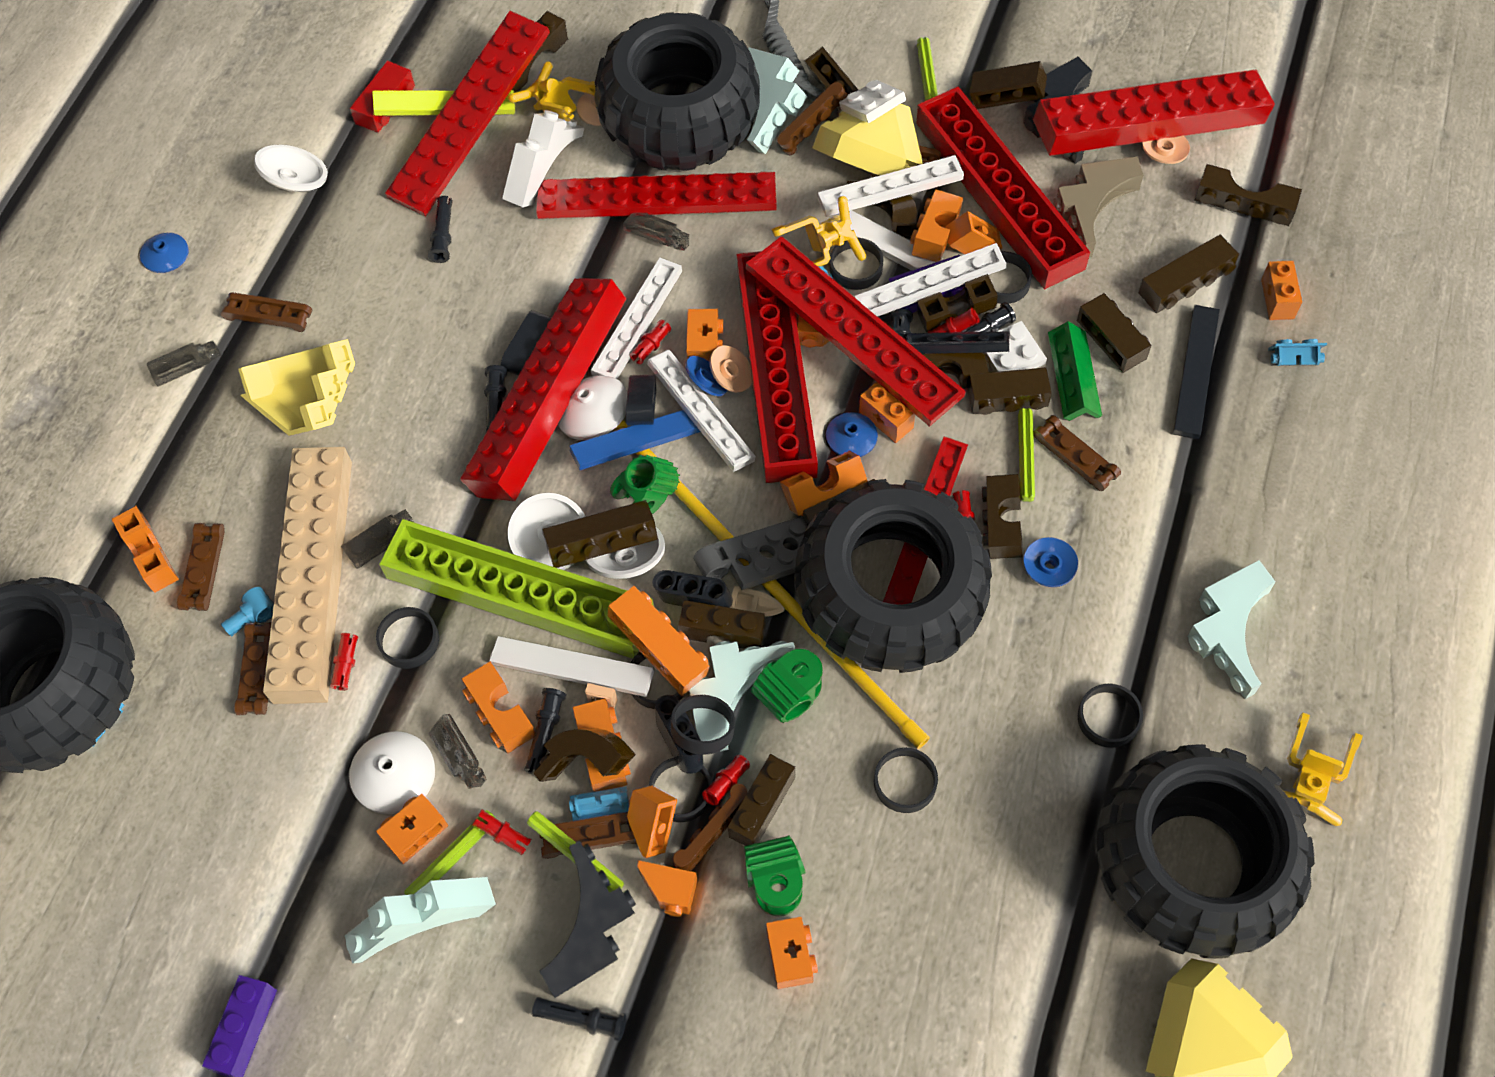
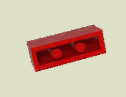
M387 61L350 107L355 124L379 133L388 124L392 115H374L373 91H413L415 83L411 70Z

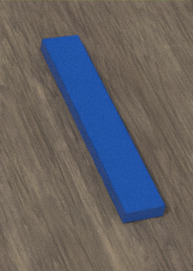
M681 410L654 419V425H633L572 444L569 451L579 470H583L701 431L686 412Z

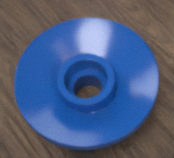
M160 233L144 243L140 251V260L149 271L155 273L170 272L185 262L189 253V247L185 239L178 234Z
M691 356L686 360L685 368L689 377L702 391L713 396H723L727 392V389L722 387L714 378L708 360L699 356Z
M859 413L841 414L835 417L827 427V443L831 450L838 455L852 451L862 457L871 452L877 443L878 433L875 424L868 417ZM853 429L856 430V432L851 433L848 430Z
M1047 537L1034 541L1027 548L1023 562L1026 573L1034 582L1045 587H1060L1069 583L1078 570L1076 552L1068 543L1057 538ZM1051 564L1054 566V569H1049L1045 565Z

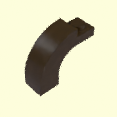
M847 181L846 185L859 181ZM911 194L872 204L883 209L889 215L892 222V232L903 238H911L917 224V208Z
M598 728L572 729L555 735L544 744L550 753L540 760V766L533 774L540 782L556 780L577 756L582 755L593 763L602 776L618 775L636 754L619 736L607 730Z

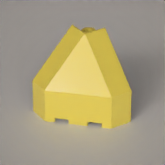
M903 104L897 105L870 123L842 111L839 113V117L831 122L827 121L820 126L812 147L830 157L879 176L914 167L917 164H923L910 107Z
M348 339L239 368L240 377L246 392L240 396L288 436L333 424L336 417L334 411L337 403L342 401L347 387L345 383L347 376L353 371L355 366Z
M1191 958L1167 982L1145 1072L1152 1073L1155 1077H1276L1292 1059L1287 1031L1277 1021L1273 1024L1259 1010L1262 1006L1243 987L1238 990L1225 977L1228 973L1219 964Z

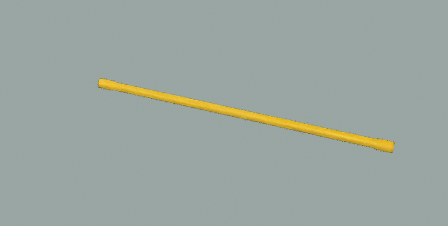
M622 420L612 431L627 428L628 425ZM650 449L636 453L638 456L650 455L657 457ZM680 481L677 490L674 491L675 495L720 541L733 538L734 536ZM738 559L744 566L749 565L747 560ZM776 579L762 584L899 727L903 735L917 749H920L928 742L930 737L886 695L855 661L847 657L842 659L826 647V642L818 634L811 631L802 615L801 605Z

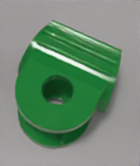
M639 455L638 458H633L626 470L622 471L610 487V494L617 500L628 499L631 496L635 500L633 503L646 500L651 513L654 514L666 501L667 496L672 495L677 490L678 483H680V474L677 472L678 468L673 466V462L650 455Z
M791 650L777 661L770 662L762 670L753 683L751 692L781 723L784 724L785 722L792 721L805 713L819 696L822 689V663L818 656L809 650Z
M788 835L744 846L748 888H754L756 900L761 909L772 916H785L795 911L802 900V875L806 874L791 836ZM777 884H781L786 887L783 891H775L772 889V887Z

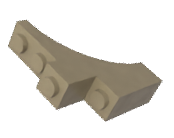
M1137 156L1081 164L1079 175H1076V185L1059 187L1057 197L1053 200V206L1065 221L1069 220V226L1089 249V258L1093 256L1096 244L1094 222L1099 213L1118 197L1133 191H1139L1144 174Z

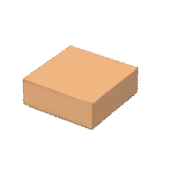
M590 683L587 684L585 694L588 702L606 698L608 708L613 706L615 708L617 702L615 689Z

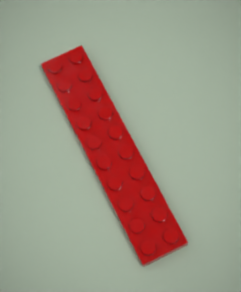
M513 11L508 12L385 192L388 199L425 217L427 216L549 35L548 27Z
M775 172L547 179L542 181L538 189L536 213L537 219L777 211Z
M779 237L746 263V270L929 427L964 398L966 391L784 237Z

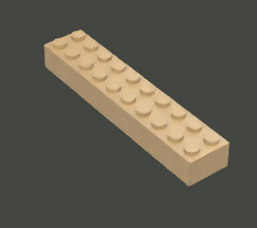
M345 447L292 449L263 690L272 704L328 703L352 461Z

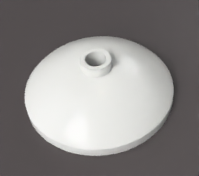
M271 145L260 149L255 155L254 166L264 180L278 188L294 192H307L319 188L326 181L327 168L325 164L306 150L288 145Z
M599 375L582 379L572 395L558 426L565 435L577 440H588L609 433L621 423L626 415L628 392L625 386L619 380L610 376Z
M554 493L534 495L523 501L511 516L508 526L510 548L514 555L553 567L542 529L583 518L585 515L576 503L565 496ZM575 563L559 567L558 569L566 570Z
M656 527L658 540L586 560V563L592 571L607 578H633L646 573L661 560L665 551L664 537Z
M398 731L383 733L367 741L354 756L349 772L350 786L355 797L367 809L380 814H397L403 809V805L410 798L417 797L421 793L424 796L428 794L435 777V762L427 745L418 737ZM391 762L392 767L385 770L384 765Z

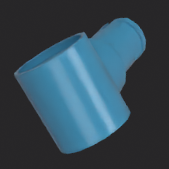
M254 587L248 590L242 597V605L239 606L240 610L221 623V626L231 637L241 630L246 623H253L255 621L263 623L272 618L274 602L261 587Z

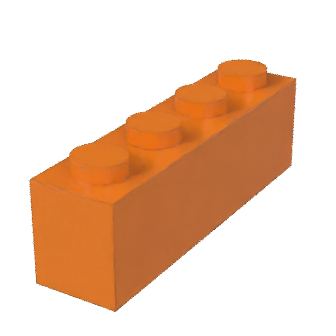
M633 586L608 606L607 616L681 696L707 676L709 665L705 655L699 650L695 651L689 645L690 642L687 636L682 631H676L671 626L669 617L663 611H657L646 592L639 591Z

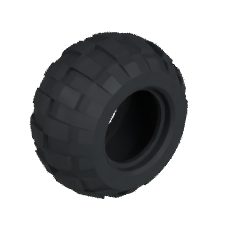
M667 12L633 23L629 30L621 32L610 42L605 58L601 57L598 65L594 97L603 129L612 142H617V145L624 154L638 162L646 161L648 166H652V168L660 170L672 168L687 171L694 170L696 166L710 165L726 156L727 151L733 150L736 146L738 147L745 139L750 129V124H753L758 113L760 81L748 47L743 40L740 41L734 35L730 28L716 20H708L700 14ZM672 82H692L703 85L700 89L683 95H663L650 91L655 87Z
M886 479L868 481L863 489L857 492L855 490L851 491L849 488L832 499L828 507L823 512L820 511L812 519L804 532V537L797 551L794 574L795 593L807 625L812 632L818 634L826 642V647L842 659L847 657L861 663V668L871 671L882 672V669L899 670V673L922 670L926 665L946 660L972 637L989 603L992 568L988 551L984 550L982 546L983 538L978 526L971 516L969 518L962 516L958 511V503L943 492L935 495L923 489L924 484L905 479L903 485L889 484ZM893 539L903 541L917 547L931 559L939 572L940 579L935 588L918 601L908 604L885 603L870 596L857 582L851 565L852 551L865 543L875 540Z
M52 577L30 578L27 581L22 579L12 580L0 584V771L23 773L24 770L32 769L45 771L65 763L68 756L72 754L81 755L96 744V739L106 728L111 729L121 714L119 710L121 703L128 699L134 681L131 669L133 668L132 661L135 660V654L129 635L116 611L98 594L84 586ZM61 651L54 668L46 679L30 694L10 704L14 687L24 672L41 658Z
M1206 744L1179 746L1177 750L1168 752L1166 750L1157 751L1141 759L1137 765L1124 773L1111 789L1100 811L1097 832L1095 834V856L1102 872L1100 878L1111 902L1115 900L1125 913L1124 920L1139 934L1144 931L1160 941L1159 946L1178 954H1184L1185 952L1193 953L1206 959L1229 958L1231 955L1252 952L1266 945L1282 933L1292 923L1308 898L1312 886L1311 868L1315 865L1312 837L1307 836L1303 824L1306 822V815L1297 798H1288L1280 788L1282 780L1265 766L1261 771L1254 765L1246 762L1247 755L1229 748H1224L1221 752H1215L1206 748ZM1181 816L1201 817L1212 821L1224 829L1235 842L1242 863L1241 878L1234 893L1226 898L1207 897L1194 893L1177 883L1164 870L1155 854L1152 843V835L1155 830L1168 820Z

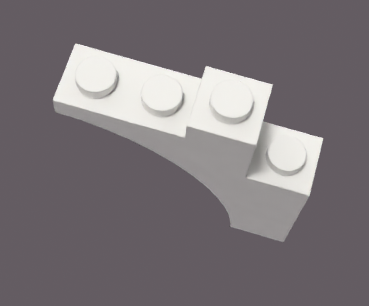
M545 110L544 113L534 114L528 140L516 143L502 199L521 207L534 205L538 189L553 161L570 142L583 136L584 127L577 125V121L573 119L571 121L558 118L557 113Z

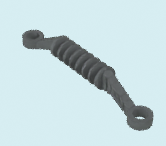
M764 0L769 12L762 34L763 40L766 42L770 53L787 57L799 70L793 83H796L807 95V98L814 102L823 92L810 83L808 74L804 71V67L801 65V61L797 57L790 40L777 20L779 0ZM838 107L831 112L830 117L826 121L831 122L839 117Z

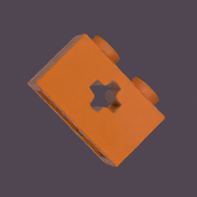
M1270 261L1261 278L1269 320L1295 319L1302 304V297L1294 261Z
M688 309L687 359L691 356H699L710 362L712 352L716 348L723 346V340H719V334H723V319H719L718 309Z
M878 382L860 396L859 412L868 417L878 429L895 443L914 428L915 414Z
M421 793L417 797L410 798L403 805V809L395 816L386 818L376 833L402 864H405L449 825L437 809ZM409 824H412V825L415 826V827H414L413 829H411V830H410L409 828H407V826H408Z
M802 916L766 923L777 989L813 983V973H818L815 954L809 955L807 944L812 943L809 925L803 926ZM794 946L797 958H791L790 953H788V947Z

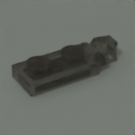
M631 213L623 223V230L670 247L673 246L675 249L683 251L689 246L690 234L678 229L677 224L648 213Z
M213 340L203 345L190 343L147 362V366L154 383L159 387L204 367V365L210 363L209 361L218 358L221 354Z
M406 509L394 516L391 514L387 518H383L341 546L356 569H359L387 550L402 519L413 522Z
M451 714L442 715L428 734L453 776H458L464 781L468 789L481 787L487 779L482 768L478 767L479 761Z

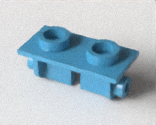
M1291 339L1277 340L1276 344L1268 348V351H1275V353L1271 354V363L1276 364V366L1296 365V356L1300 358V365H1319L1325 361V354L1321 353L1320 349L1327 346V343H1318V339L1302 340V343H1292Z
M627 787L570 796L569 806L573 821L628 812Z

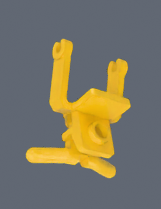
M545 62L538 79L526 90L509 95L511 103L535 97L538 101L533 106L535 110L543 109V112L545 110L552 111L558 114V118L571 121L574 118L572 113L577 107L569 96L568 91L575 90L595 96V81L589 82L572 77L563 78L561 81L552 78L548 79L553 65L551 62Z
M845 196L838 198L839 215L820 224L815 217L807 216L772 229L773 235L777 237L805 226L813 251L822 252L823 254L821 258L812 261L817 266H822L829 262L831 258L828 251L831 246H841L844 244L843 241L846 240L859 261H863L866 258V254L856 237L855 231L850 228L852 223L849 216L848 200Z
M1302 713L1299 716L1296 725L1297 730L1287 756L1289 765L1298 768L1300 773L1293 785L1295 792H1284L1288 798H1297L1300 805L1307 807L1306 810L1317 814L1333 826H1339L1342 823V818L1323 804L1327 798L1330 782L1338 784L1348 777L1356 750L1360 746L1363 735L1356 732L1352 735L1343 762L1308 749L1300 760L1296 755L1310 717L1309 714Z

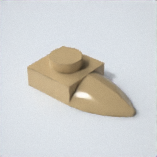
M734 586L732 593L733 604L730 608L765 613V617L784 611V607L769 594L752 589L741 590L739 586Z

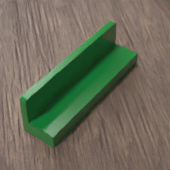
M1067 321L1048 332L1063 418L1071 421L1085 413L1099 418L1102 416L1087 334L1083 329Z

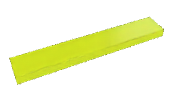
M514 90L510 91L495 114H515V103L509 101V95L514 93ZM373 91L374 115H439L454 91Z

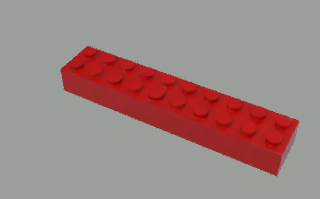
M1256 69L1042 99L1038 104L1033 121L1049 156L1261 125L1267 121L1275 103Z
M955 87L918 104L916 119L918 127L935 149L941 152L942 158L956 156L964 173L963 180L960 181L1016 254L1022 256L1029 263L1033 276L1044 290L1086 270L1090 256L1089 249L959 87Z
M761 251L736 254L765 483L780 482L803 471L812 476V478H817L818 460L795 311L746 270V263Z
M574 279L569 285L566 294L559 303L553 317L548 322L545 331L536 343L533 352L526 361L512 389L502 403L500 410L490 424L488 431L460 478L478 498L516 501L564 414L572 395L581 383L626 301V297L612 279Z

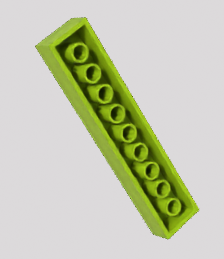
M402 519L379 564L387 579L632 659L639 651L607 616L608 606L627 590Z

